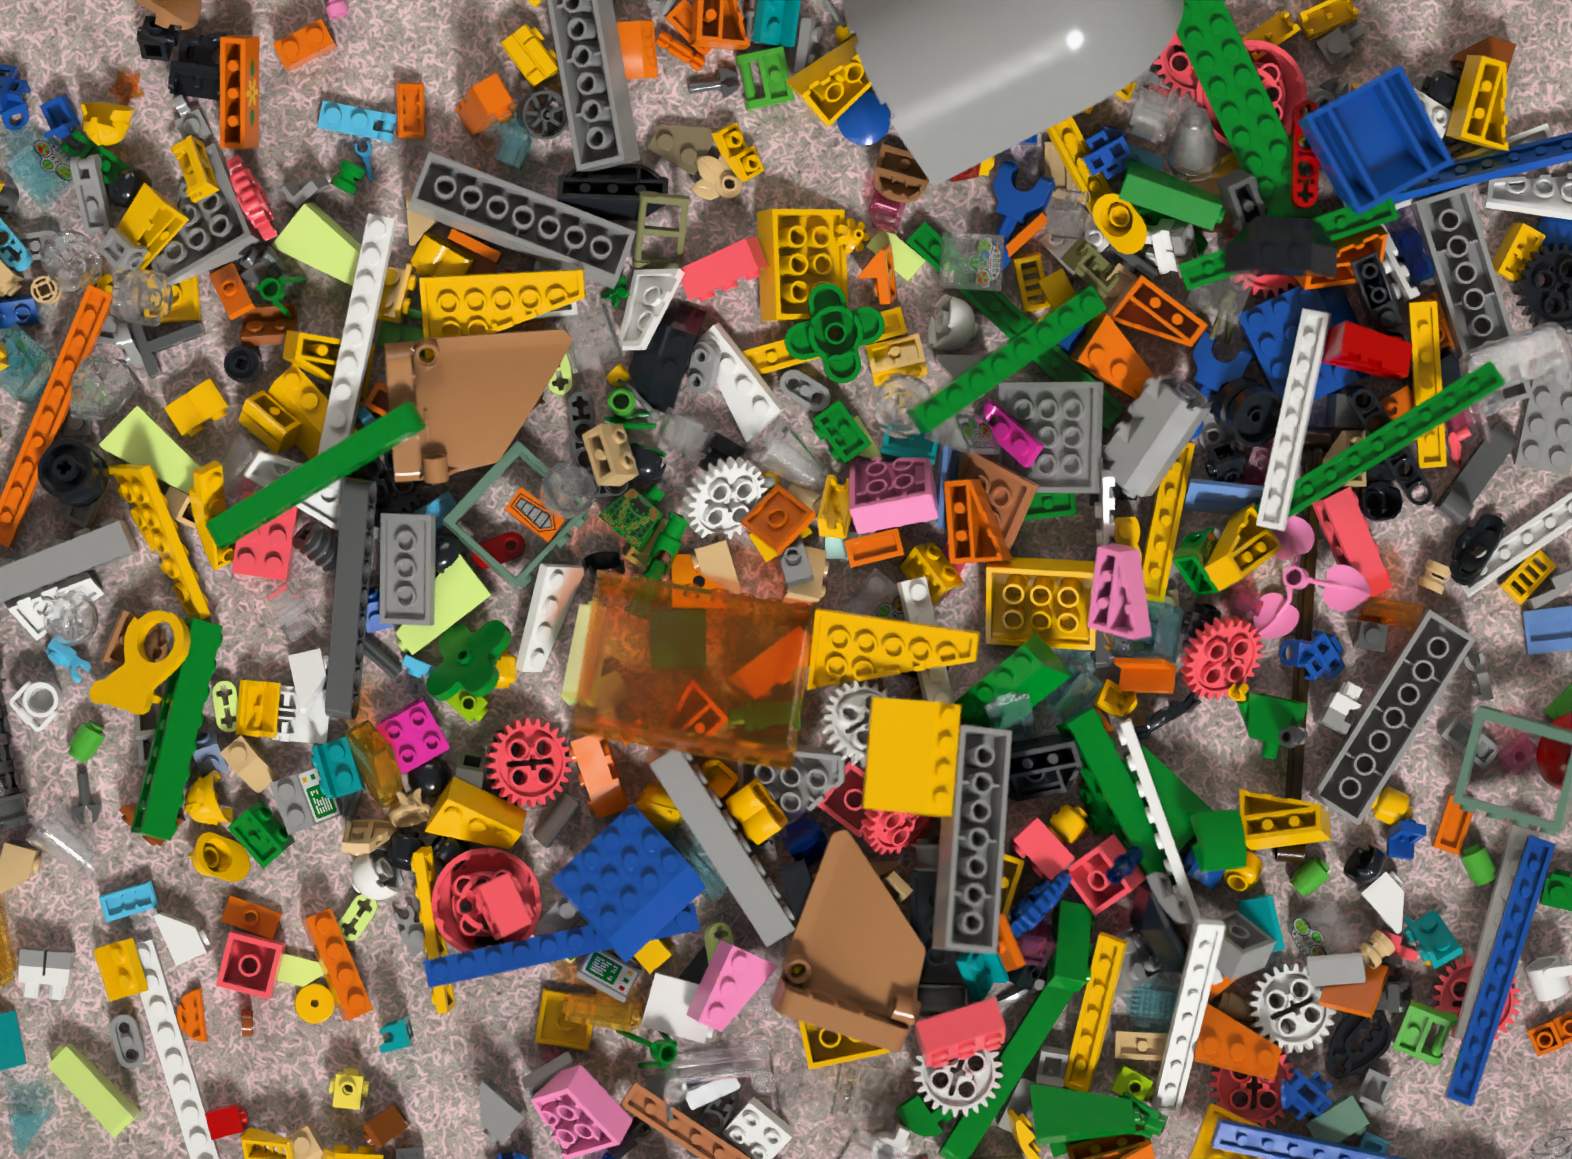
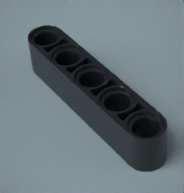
M1357 385L1349 390L1347 401L1368 436L1391 422L1375 394L1363 385ZM1362 392L1367 393V402L1362 406H1357L1355 403L1356 396ZM1381 416V425L1376 429H1371L1369 426L1371 418ZM1407 447L1383 460L1403 494L1410 502L1417 506H1422L1431 500V486ZM1403 462H1409V471L1404 475H1399L1397 472L1398 466ZM1417 485H1423V494L1418 498H1413V488Z

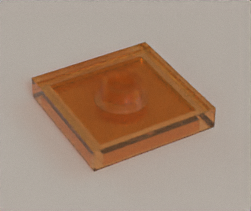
M1368 597L1359 610L1358 621L1412 629L1422 615L1423 605Z

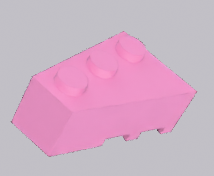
M1118 543L1098 546L1088 619L1089 628L1132 640L1152 636L1139 549Z
M720 939L686 1015L721 1032L778 966Z

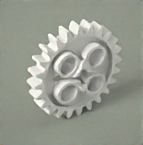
M729 456L726 463L720 458L716 467L709 463V471L700 470L701 478H692L695 486L686 489L691 495L683 498L687 506L682 508V510L687 514L684 518L689 523V527L701 538L706 536L710 541L714 537L722 541L724 535L732 539L734 531L741 535L742 525L740 522L765 497L763 492L768 490L763 484L765 478L761 475L762 472L749 460L744 461L741 457H738L735 461Z
M855 680L850 687L845 683L840 689L837 688L831 694L832 696L825 701L827 705L821 710L825 716L820 720V723L827 725L822 730V733L830 734V738L826 743H834L836 745L832 751L833 753L843 752L841 760H845L848 756L851 757L852 766L858 760L861 762L862 768H865L869 729V724L866 723L869 722L870 710L865 704L871 705V697L888 698L886 696L888 693L887 688L879 692L877 683L872 688H869L866 680L860 686ZM843 714L847 715L850 718V721L847 720L843 716ZM859 723L862 725L861 727L857 728V729H856L854 732H852V733L847 734V733L845 732V731H849V730L851 731V730L855 729L856 726H857ZM857 738L861 739L864 745L859 743Z
M1296 963L1291 965L1290 970L1287 964L1280 965V971L1276 967L1270 968L1271 976L1268 973L1261 974L1264 983L1261 981L1254 982L1258 991L1249 992V995L1255 998L1253 1002L1247 1003V1006L1254 1008V1012L1249 1013L1247 1016L1256 1019L1251 1028L1259 1027L1260 1031L1258 1034L1262 1037L1266 1036L1268 1041L1275 1042V1045L1281 1049L1284 1046L1285 1053H1291L1293 1047L1296 1053L1303 1052V1045L1307 1050L1313 1049L1312 1041L1316 1044L1322 1043L1319 1034L1323 1036L1330 1034L1325 1026L1334 1025V1022L1328 1019L1329 1015L1336 1014V1011L1319 1004L1323 986L1314 987L1311 985L1308 966L1302 967L1300 971ZM1295 983L1302 987L1301 997H1297L1293 993ZM1271 994L1278 998L1279 1003L1276 1009L1269 1004ZM1309 997L1312 998V1002L1294 1009L1291 1013L1283 1014L1274 1020L1270 1018L1272 1014L1289 1008L1292 1004L1299 1003ZM1307 1008L1312 1010L1314 1014L1312 1022H1308L1304 1014ZM1283 1019L1290 1024L1288 1034L1281 1030Z
M985 1049L976 1051L974 1056L981 1057L984 1061V1066L979 1071L969 1069L968 1062L972 1057L965 1059L962 1070L966 1072V1075L958 1078L956 1089L952 1096L948 1094L955 1077L951 1070L952 1068H958L960 1063L959 1057L945 1066L933 1068V1066L925 1067L922 1056H916V1059L922 1062L921 1066L914 1067L915 1071L921 1073V1076L916 1077L914 1081L923 1083L918 1092L928 1093L924 1098L925 1103L932 1099L934 1100L933 1110L937 1109L940 1105L943 1106V1115H946L949 1109H952L954 1117H957L959 1110H962L964 1115L968 1117L969 1108H973L976 1113H979L978 1104L981 1103L988 1107L987 1096L993 1099L996 1098L991 1091L992 1088H1001L995 1082V1079L1003 1077V1074L996 1072V1069L1003 1066V1064L993 1060L999 1055V1052L990 1053L985 1051ZM939 1073L946 1074L949 1079L947 1086L944 1088L935 1087L933 1083L935 1075ZM966 1082L973 1084L975 1088L974 1094L968 1098L961 1096L959 1093L960 1086Z

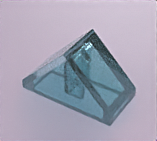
M47 1105L13 1111L8 1114L15 1154L20 1156L26 1151L55 1107Z

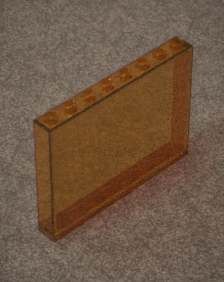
M612 569L597 570L570 733L790 771L795 757L816 608L809 607L805 603H784L777 598H756L749 593H741L739 595L728 593L721 588L710 590L691 583L681 585L673 583L668 579H647L640 574L624 575Z

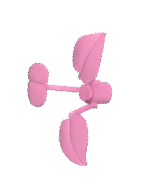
M1293 516L1287 520L1285 531L1272 529L1283 547L1275 556L1282 561L1294 557L1290 567L1283 573V581L1287 586V599L1285 600L1278 593L1263 595L1257 601L1254 608V627L1257 629L1256 632L1261 635V639L1279 638L1294 630L1298 624L1300 614L1296 607L1289 605L1292 602V590L1303 589L1308 583L1326 586L1323 591V599L1331 609L1336 611H1349L1370 597L1371 590L1369 584L1359 571L1347 565H1336L1329 568L1326 577L1327 581L1309 578V574L1305 569L1297 567L1299 561L1298 554H1306L1311 550L1315 541L1314 531L1304 519Z

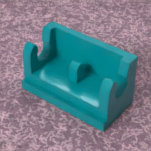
M887 424L880 454L897 458H930L931 464L934 466L940 436L928 433L921 434L919 431Z
M409 1014L403 1015L398 1020L386 1023L379 1031V1034L389 1032L388 1037H390L384 1040V1044L379 1046L380 1053L410 1047L415 1041Z

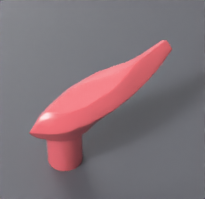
M1467 426L1451 432L1447 440L1452 460L1457 469L1460 470L1462 449L1460 441L1471 436Z

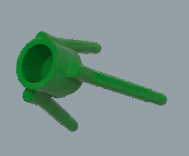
M280 276L277 280L267 278L261 284H257L256 289L260 291L263 298L273 302V305L287 318L292 319L293 315L281 303V299H283L286 292L284 285L305 282L308 278L306 276Z
M648 411L633 413L627 418L616 417L615 415L614 417L606 416L604 424H623L627 435L628 429L657 427L656 423H628V420L650 417ZM638 444L661 457H666L667 455L663 451Z
M621 1028L616 1029L618 1034L650 1048L651 1057L656 1061L640 1062L637 1064L639 1068L660 1067L665 1069L667 1064L672 1063L677 1057L676 1046L678 1042L671 1039L667 1033L658 1031L663 1039L651 1042Z
M1123 1092V1096H1119V1098L1132 1099L1133 1108L1138 1107L1139 1112L1144 1115L1140 1124L1145 1127L1144 1130L1136 1129V1133L1132 1134L1141 1135L1148 1139H1151L1153 1134L1160 1137L1167 1123L1168 1116L1161 1114L1160 1111L1151 1108L1128 1092Z

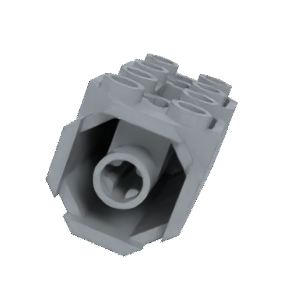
M1171 374L1161 375L1157 379L1151 377L1145 382L1143 393L1128 408V412L1132 414V419L1128 423L1121 421L1113 431L1115 435L1111 441L1101 449L1104 469L1112 472L1114 481L1122 487V492L1131 498H1135L1137 495L1141 497L1153 495L1211 409L1210 404L1205 405L1208 401L1206 396L1186 381H1183L1181 385L1174 382L1177 377Z

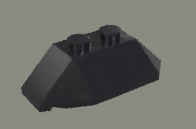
M623 164L596 171H577L575 168L567 174L558 176L557 201L605 220L638 221L640 192L649 191L668 194L669 181L666 177H661L643 164ZM647 203L646 217L666 204Z
M1255 216L1225 245L1224 273L1336 278L1337 248L1310 218Z
M683 303L666 309L646 350H635L628 373L641 397L653 409L672 415L691 360L693 347L697 342L707 311Z
M1053 734L1012 742L1008 798L1018 802L1068 792L1084 765L1076 739Z
M1142 882L1137 887L1129 921L1135 931L1132 933V936L1141 947H1145L1147 950L1145 957L1154 968L1158 966L1168 973L1183 974L1189 947L1169 914L1156 899L1151 887Z

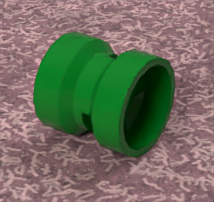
M342 159L338 166L340 172L332 177L330 184L354 196L358 189L357 181L363 179L367 171Z

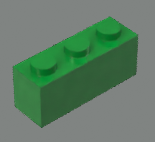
M1060 900L1053 909L1046 986L1078 992L1085 983L1089 982L1091 968L1088 967V958L1091 957L1093 942H1090V933L1094 929L1095 917L1092 916V911L1087 905Z

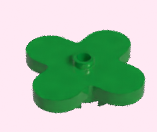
M831 283L819 284L811 290L808 296L810 320L791 326L785 334L784 345L787 352L796 359L807 360L820 357L824 372L830 380L836 383H848L854 380L861 370L858 348L871 344L882 336L885 327L884 319L876 309L871 307L849 310L844 293L838 286ZM832 328H836L839 332L838 337L835 339L829 336V330Z
M499 620L487 622L475 633L463 624H456L447 629L442 634L438 643L439 652L444 660L431 672L427 679L426 689L428 693L439 701L452 698L460 690L463 692L467 691L473 697H483L489 694L499 680V670L496 664L497 660H501L500 654L510 643V629Z

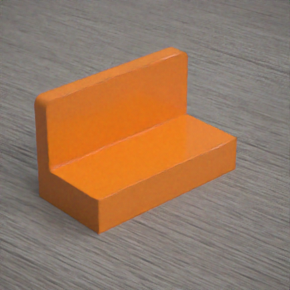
M453 228L448 236L450 244L476 258L469 275L491 274L495 272L503 256L502 253Z
M1114 658L1113 664L1121 668L1118 690L1138 693L1174 692L1176 666L1167 660L1155 658Z

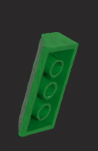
M1036 632L955 700L954 704L961 705L960 716L969 726L1005 730L1073 674Z

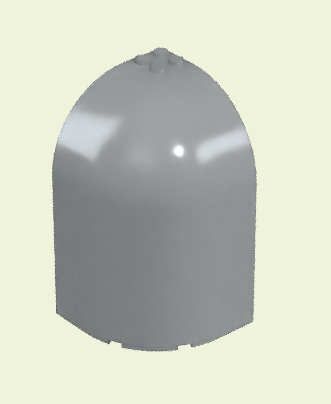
M842 0L849 31L851 34L856 32L859 41L854 46L867 77L881 105L887 102L886 105L893 115L890 118L891 123L933 186L1070 118L1126 87L1148 69L1165 50L1180 24L1184 10V0Z

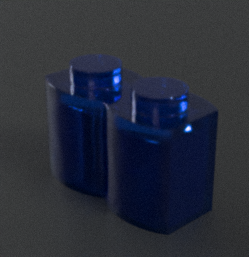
M1413 226L1391 235L1399 254L1396 258L1406 266L1410 274L1409 286L1412 287L1434 277L1433 264L1427 254L1423 252L1422 238Z
M804 815L778 831L796 862L805 860L807 867L822 859L829 840L815 818L809 820L807 815Z

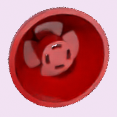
M1572 712L1558 717L1551 724L1572 730ZM1541 736L1537 748L1538 770L1546 783L1561 791L1572 752V744Z

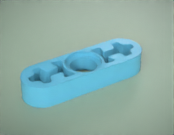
M0 216V233H8L7 242L0 245V257L13 270L24 271L32 262L31 252ZM14 249L20 254L21 260L19 262L15 261L16 258L10 250Z

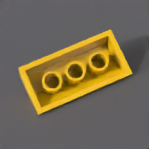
M292 364L273 382L267 394L303 424L295 444L311 460L318 455L329 398L300 367ZM354 426L353 434L358 431L355 426Z

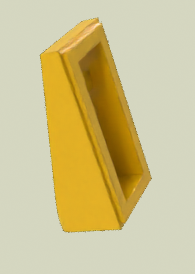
M1038 251L1012 256L1024 313L1051 307L1041 288L1029 291L1025 289L1026 286L1038 284L1039 280L1045 278L1041 254ZM1035 262V266L1021 269V264ZM1037 272L1038 277L1023 279V275ZM1040 294L1043 296V299L1028 302L1027 297Z
M1539 549L1524 559L1498 586L1517 605H1521L1556 568V565ZM1535 557L1547 567L1544 571L1532 561ZM1528 565L1539 575L1536 579L1525 569ZM1520 573L1531 582L1529 586L1518 577ZM1513 581L1524 590L1521 594L1511 585Z
M248 1128L240 1137L244 1159H295L291 1139L256 1128Z

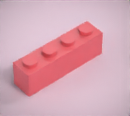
M1351 487L1338 488L1312 504L1337 565L1353 567L1367 580L1371 590L1370 597L1364 600L1367 601L1392 588L1390 574L1379 556L1378 545L1371 537L1368 521L1360 511L1357 495L1352 491Z

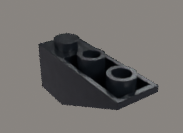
M1377 251L1351 261L1360 303L1369 326L1376 332L1384 333L1402 325V318Z

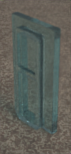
M1019 692L1008 693L995 697L992 700L993 703L985 705L990 728L1012 731L1011 743L1038 738L1028 693L1019 695Z
M673 828L663 834V837L690 864L706 886L701 894L709 902L713 903L729 889L716 872Z

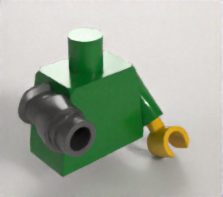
M1236 683L1231 685L1228 695L1237 702L1245 727L1248 730L1249 738L1263 741L1261 757L1277 759L1279 745L1293 748L1306 743L1308 733L1301 724L1308 703L1263 693H1250L1247 695L1246 693L1249 690L1248 684L1242 683L1239 689L1236 687Z

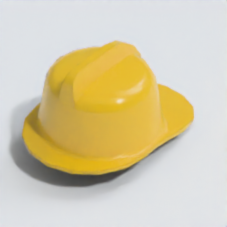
M1110 193L1103 195L1094 204L1092 212L1098 229L1118 252L1134 254L1141 250L1146 243L1147 227L1136 205L1118 199L1119 194Z
M207 832L202 834L197 839L193 850L188 853V858L192 860L196 871L204 876H214L226 881L237 882L243 880L250 870V858L244 847L236 841L216 833Z

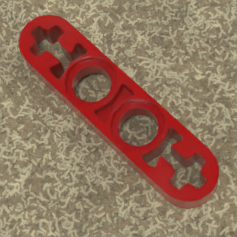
M1310 100L1300 102L1292 112L1290 199L1292 204L1299 209H1307L1312 206L1318 197L1319 161L1311 147L1303 148L1298 142L1300 134H1303L1297 123L1304 118V115H1300V111L1307 107V111L1310 113L1319 109L1317 104ZM1300 161H1306L1311 165L1310 175L1304 176L1299 173L1297 167ZM1311 180V183L1305 185V193L1310 195V198L1304 203L1303 199L1297 195L1302 192L1303 183L1298 184L1297 181L1305 182Z

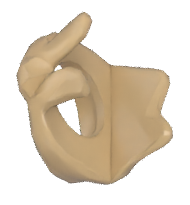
M420 788L411 792L408 796L401 791H397L392 799L388 816L394 827L411 828L427 821L431 815V808L429 804L422 803Z

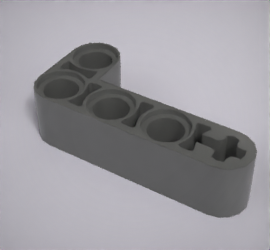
M575 392L568 400V412L577 491L582 497L587 499L623 495L629 488V481L624 484L620 491H613L609 486L598 485L592 494H586L582 491L584 480L594 479L596 484L597 481L592 466L583 467L579 463L580 454L587 450L583 439L577 437L576 429L581 424H587L592 429L596 427L592 398L585 392ZM578 397H582L584 401L588 402V406H585L583 410L584 416L590 415V420L580 419L574 422V416L580 417L579 409L573 407V403L578 402Z
M1493 424L1436 502L1433 510L1453 525H1461L1472 511L1474 501L1513 449L1518 439L1498 424Z

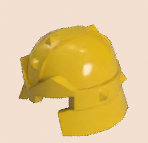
M82 102L80 105L83 114V132H86L87 136L97 146L116 144L125 138L127 131L132 125L131 119L136 109L120 104Z
M217 770L211 771L203 778L198 777L195 783L186 791L184 811L196 822L217 825L219 822H233L234 810L223 807L221 810L217 801L220 796L218 792L214 791L213 785L221 778V774Z
M660 781L646 784V790L642 791L637 798L635 807L662 835L674 832L682 825L684 821L683 816Z

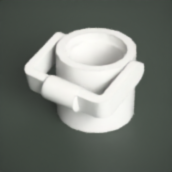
M28 681L10 699L9 704L17 712L16 715L27 726L30 725L33 730L40 732L60 713L59 710L63 706L64 697L59 686L52 682L45 681L32 684ZM23 693H24V695H23V705H24V706H22V705L17 701V699H18ZM35 717H48L42 725L35 720Z
M1564 954L1538 957L1525 968L1538 1001H1549L1559 998L1570 990L1566 976L1572 975V961Z

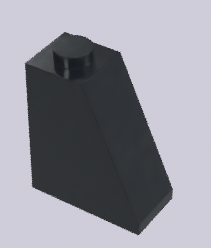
M805 860L778 868L797 923L813 883Z

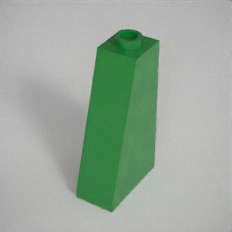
M1129 158L1120 182L1118 199L1212 231L1216 223L1221 224L1226 208L1222 207V197Z
M1140 744L1177 851L1179 852L1195 835L1190 816L1195 812L1213 810L1146 747ZM1128 749L1122 757L1125 759L1124 762L1129 768V775L1133 783L1140 781L1137 770L1131 772L1126 756L1131 754ZM1146 796L1142 797L1146 806L1149 807Z
M1036 1084L1029 1085L1037 1145L1136 1133L1135 1125L1141 1124L1139 1108H1133L1132 1099Z

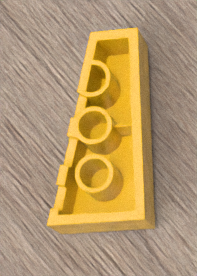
M857 35L785 81L808 110L827 127L872 86L854 46L859 43Z

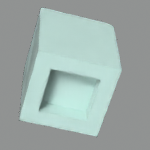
M848 532L847 539L825 537L826 559H848L844 541L858 538L859 534L857 532Z

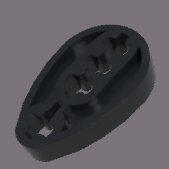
M1375 1010L1372 1016L1374 1020L1377 1017L1380 1018L1378 1024L1381 1027L1378 1030L1371 1029L1369 1032L1370 1036H1372L1369 1041L1363 1039L1360 1043L1363 1047L1362 1050L1355 1049L1353 1052L1350 1050L1352 1045L1349 1042L1352 1039L1359 1040L1361 1037L1359 1030L1361 1028L1364 1030L1369 1028L1370 1024L1367 1021L1370 1018L1348 1013L1337 1026L1327 1050L1325 1067L1332 1077L1341 1079L1355 1075L1375 1063L1388 1050L1392 1040V1030L1388 1020L1381 1013ZM1348 1054V1057L1342 1064L1345 1067L1344 1071L1337 1070L1334 1073L1332 1071L1334 1069L1332 1062L1334 1060L1341 1061Z

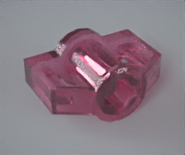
M877 189L874 190L868 209L872 227L897 235L906 203L890 200L879 194ZM874 212L895 218V223L875 218Z

